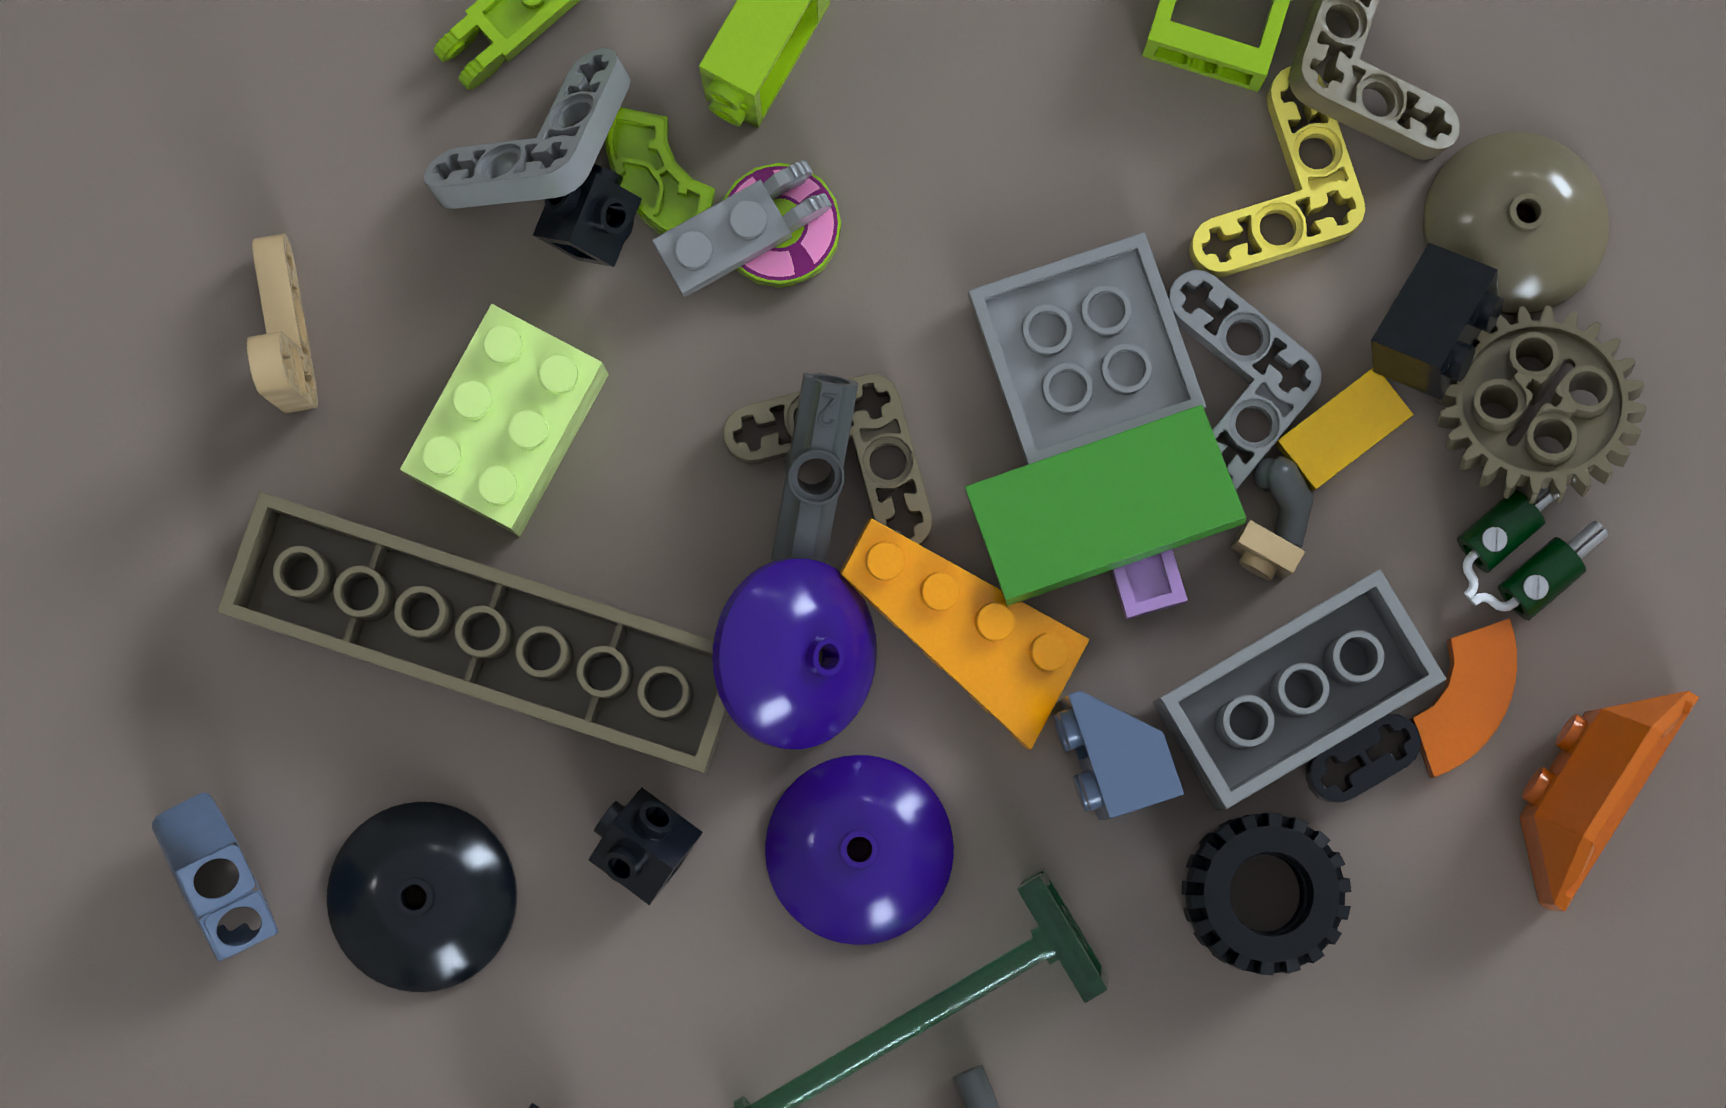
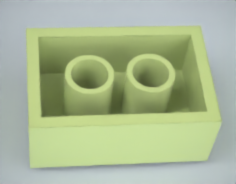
M491 304L400 470L415 482L520 537L609 374L603 362Z

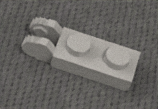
M806 160L789 165V167L773 174L764 183L760 179L652 240L653 245L683 297L691 295L791 239L792 232L817 219L831 209L832 204L825 193L813 195L805 199L783 216H781L773 202V199L791 189L799 187L809 179L813 171Z

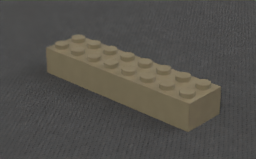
M259 491L217 610L218 613L706 775H708L728 715L719 697L714 679L712 662L714 640Z

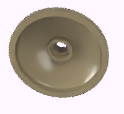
M1501 132L1485 136L1466 145L1454 154L1441 168L1433 180L1425 200L1423 235L1426 247L1428 243H1432L1498 269V296L1504 298L1501 314L1517 315L1519 307L1522 306L1527 309L1529 314L1542 312L1545 306L1553 308L1565 302L1591 279L1599 267L1606 250L1609 236V213L1605 195L1596 176L1588 165L1572 150L1542 135L1528 132ZM1525 204L1530 206L1535 212V221L1533 223L1521 221L1516 213L1517 205Z

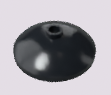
M404 803L385 809L370 817L344 842L335 858L329 875L327 887L328 917L340 948L347 958L366 976L385 986L402 991H438L460 984L475 976L499 953L509 936L515 919L518 892L512 862L503 844L495 833L478 818L457 807L442 803ZM412 885L421 886L427 896L424 906L418 910L410 908L405 901V893Z

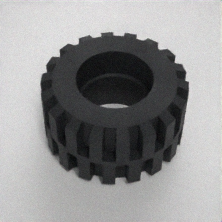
M1279 813L1244 815L1243 817L1230 819L1220 824L1217 830L1207 833L1199 842L1201 846L1195 855H1190L1186 864V868H1189L1187 879L1182 881L1181 894L1186 896L1187 905L1183 910L1186 920L1192 923L1196 931L1193 933L1201 945L1206 946L1212 952L1211 955L1237 969L1256 974L1274 975V973L1281 972L1289 974L1301 970L1300 966L1308 962L1314 964L1325 956L1322 950L1328 944H1336L1342 934L1337 930L1342 919L1348 920L1351 906H1345V892H1351L1350 878L1343 877L1341 866L1346 864L1340 852H1333L1328 845L1331 840L1321 831H1314L1308 827V822L1297 817L1290 818ZM1259 855H1270L1284 860L1294 871L1300 888L1299 903L1293 917L1280 929L1268 932L1253 930L1239 921L1230 901V886L1235 872L1243 862Z

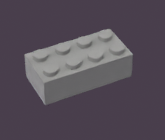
M1381 569L1161 696L1153 701L1215 808L1217 810H1224L1447 679Z

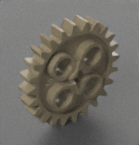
M1524 306L1519 307L1515 324L1510 325L1500 314L1495 326L1491 330L1492 334L1481 330L1474 342L1475 355L1464 379L1460 382L1452 380L1442 399L1436 398V403L1447 407L1440 411L1437 422L1438 427L1454 429L1447 437L1446 449H1466L1459 468L1464 471L1478 464L1484 468L1479 483L1482 487L1490 484L1496 477L1504 480L1503 497L1506 499L1513 494L1517 486L1526 487L1529 504H1535L1540 490L1546 488L1549 489L1556 504L1562 503L1566 487L1569 484L1581 497H1584L1588 494L1591 487L1590 475L1603 484L1608 483L1613 473L1610 463L1624 467L1631 453L1625 445L1635 446L1642 432L1634 423L1642 421L1646 412V406L1633 400L1640 397L1644 388V382L1625 380L1632 373L1636 363L1635 359L1615 360L1614 356L1617 353L1621 340L1615 338L1603 344L1596 339L1601 327L1599 322L1593 323L1584 332L1577 329L1578 318L1576 311L1572 310L1563 324L1554 322V313L1551 306H1545L1540 321H1532L1529 312ZM1524 356L1539 359L1546 369L1538 372L1526 370L1518 363L1517 359ZM1563 364H1571L1574 369L1556 387L1551 404L1546 403L1540 408L1530 423L1527 432L1517 445H1509L1506 440L1524 422L1529 405H1535L1540 401L1549 388L1553 377ZM1575 390L1588 391L1597 398L1599 403L1593 406L1582 405L1572 398L1570 392ZM1487 403H1498L1507 408L1511 416L1504 419H1495L1488 416L1481 406ZM1539 437L1554 438L1562 444L1564 451L1547 453L1542 451L1534 440Z

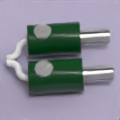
M1541 489L1538 498L1549 489ZM1515 490L1508 499L1503 498L1457 537V542L1466 555L1463 562V571L1469 581V587L1464 594L1475 606L1481 602H1486L1499 611H1510L1513 609L1519 616L1530 621L1587 571L1581 559L1608 537L1607 530L1605 528L1600 529L1603 525L1598 521H1592L1568 543L1558 537H1554L1498 585V590L1506 602H1501L1488 593L1476 594L1479 584L1472 564H1475L1483 572L1489 573L1545 525L1541 511L1554 500L1550 491L1535 502V504H1529L1527 495L1525 496L1522 492Z

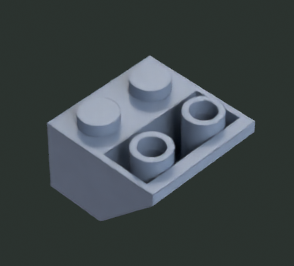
M1083 691L1068 694L1059 701L1062 711L1054 715L1053 719L1064 751L1072 749L1076 751L1083 773L1074 775L1073 779L1085 812L1095 810L1098 820H1106L1184 795L1162 731Z

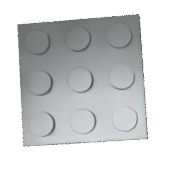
M1145 232L968 291V298L1026 465L1202 405L1204 409L1207 407Z

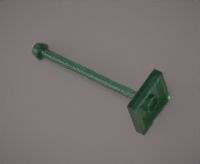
M1042 868L1022 880L1021 885L1017 888L1039 925L1030 930L1032 938L751 1104L744 1096L738 1098L733 1102V1108H796L1044 960H1047L1050 965L1058 960L1061 962L1084 1003L1108 990L1109 976L1047 872Z

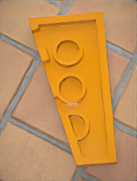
M872 518L868 519L843 564L840 574L895 628L900 629L923 651V654L939 669L944 670L982 709L1000 722L1024 748L1031 750L1090 639L1022 601L1007 606L1002 591L878 521Z

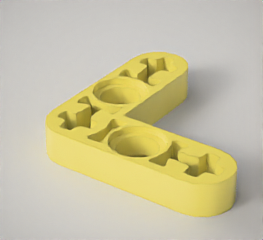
M1291 66L1280 71L1273 80L1267 94V106L1296 192L1226 213L1203 222L1195 231L1189 246L1190 260L1197 270L1207 271L1216 277H1226L1341 241L1350 236L1363 221L1365 214L1364 198L1338 121L1304 104L1303 110L1307 122L1309 123L1316 117H1320L1322 123L1308 124L1296 133L1291 132L1290 127H1296L1301 120L1297 105L1294 102L1284 103L1281 98L1289 88ZM1318 74L1317 83L1325 87V83ZM1310 138L1323 140L1332 150L1331 164L1323 169L1309 168L1302 162L1299 156L1300 144ZM1328 197H1333L1337 205H1348L1350 211L1342 219V225L1337 226L1333 217L1314 221L1310 227L1314 236H1307L1305 216L1322 211L1328 203ZM1305 204V216L1298 205ZM1277 213L1288 218L1293 225L1294 234L1292 240L1284 245H1273L1267 242L1260 233V223L1263 217ZM1239 223H1247L1248 241L1256 254L1249 255L1248 243H1243L1229 250L1226 255V262H1219L1216 254L1205 255L1203 248L1209 243L1211 233H1217L1221 241H1229L1240 237L1243 229Z

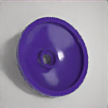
M789 558L774 561L760 567L746 577L733 591L721 612L713 642L712 662L715 684L719 697L729 716L740 729L753 739L765 745L791 750L815 747L841 733L862 708L869 694L875 674L877 642L873 619L866 601L840 574L839 570L826 563L811 559ZM821 648H822L823 657H822V661H821V664H820V663H819L818 656H819V652H820V650H821Z
M850 755L830 759L816 765L798 777L787 788L775 806L769 821L765 840V859L769 879L778 899L788 913L797 922L816 935L835 942L852 945H866L887 941L906 933L918 925L933 910L943 895L950 878L954 858L951 825L942 803L931 787L917 774L903 765L888 759L869 755ZM855 837H864L872 845V854L864 862H855L847 854V845Z

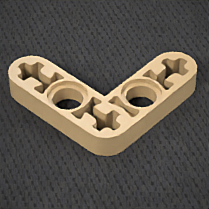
M286 233L255 238L252 242L266 334L247 338V354L253 382L258 393L285 414L317 408V387L291 244Z

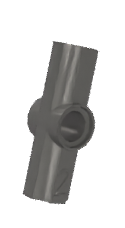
M803 373L791 446L784 460L785 480L771 554L772 561L797 558L826 563L838 495L841 493L845 483L843 466L858 389L856 381L823 373ZM812 458L826 460L831 465L829 475L824 481L817 484L802 482L797 477L800 466Z

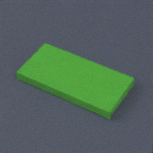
M1202 405L965 486L970 506L1007 606L1246 524L1245 512Z

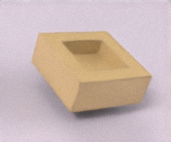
M1249 520L1241 527L1230 549L1242 555L1238 563L1243 568L1268 581H1271L1274 575L1285 579L1293 574L1305 553L1304 550L1252 520Z

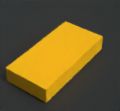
M1372 368L1277 440L1275 444L1286 458L1296 463L1309 488L1314 492L1414 414L1386 378L1373 372Z

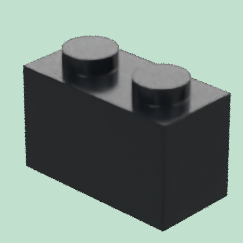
M1428 243L1371 339L1373 372L1441 400L1452 380L1460 382L1466 376L1475 355L1473 344L1481 330L1489 333L1501 314L1504 298L1498 296V269Z

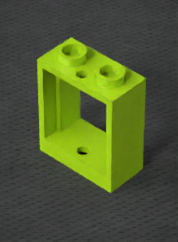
M737 0L699 65L704 96L706 100L711 102L708 107L709 110L732 125L741 126L742 122L746 121L759 128L829 7L830 0Z
M1159 0L1142 53L1143 57L1259 92L1267 77L1290 0H1272L1258 47L1170 21L1176 0Z

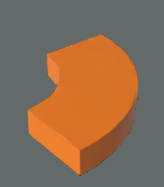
M1510 618L1447 639L1450 666L1445 686L1430 707L1409 718L1418 729L1421 738L1420 751L1430 778L1449 772L1471 758L1488 742L1503 720L1512 699L1517 674V648Z

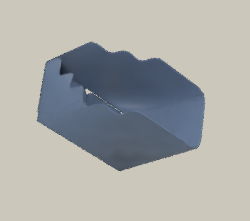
M200 793L161 813L153 820L152 830L182 897L218 962L279 932L268 901L251 873L233 833L209 793ZM219 858L232 861L238 868L239 878L237 884L229 893L219 898H206L196 892L193 885L194 876L203 864ZM255 884H256L258 890H257V891H251V890L254 888ZM237 907H250L256 910L261 917V926L256 930H251L246 923L241 924L233 931H228L224 924L219 926L217 924L225 913Z

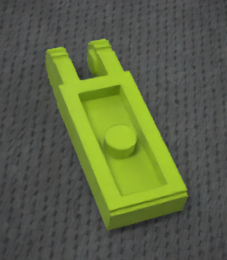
M477 0L465 10L466 16L439 39L433 48V52L441 61H449L472 44L479 32H481L491 45L475 57L474 60L470 61L458 76V80L467 90L474 89L492 76L504 60L510 62L581 0Z

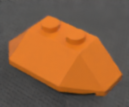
M1684 691L1586 711L1582 717L1574 714L1567 721L1555 741V745L1561 751L1549 770L1542 766L1535 772L1521 796L1528 802L1519 818L1539 904L1551 911H1566L1589 871L1700 697L1691 691Z

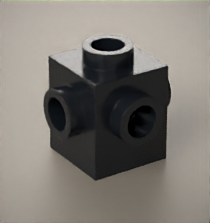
M594 164L587 179L575 191L565 196L545 199L544 209L532 236L578 261L615 267L623 244L632 232L634 217L642 198L621 187L623 181L621 175L608 168Z
M642 787L625 807L618 801H615L600 819L594 832L602 837L588 860L604 871L611 879L620 883L650 906L681 867L703 832Z

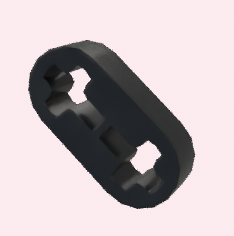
M1387 714L1309 760L1306 766V781L1309 789L1316 797L1326 802L1338 803L1357 797L1408 767L1416 759L1421 743L1417 727L1409 719L1401 715ZM1382 726L1389 733L1400 730L1405 740L1398 745V751L1401 754L1398 759H1395L1391 753L1378 755L1370 760L1365 752L1382 740L1381 734L1378 731ZM1329 757L1336 764L1347 762L1356 757L1360 764V767L1349 772L1344 777L1348 787L1343 791L1337 785L1325 787L1320 777L1328 771L1324 761Z

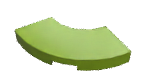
M620 107L605 139L606 152L611 170L623 177L621 187L642 198L636 214L648 226L662 235L712 207L716 194L715 188L692 179L674 159L668 144V117Z

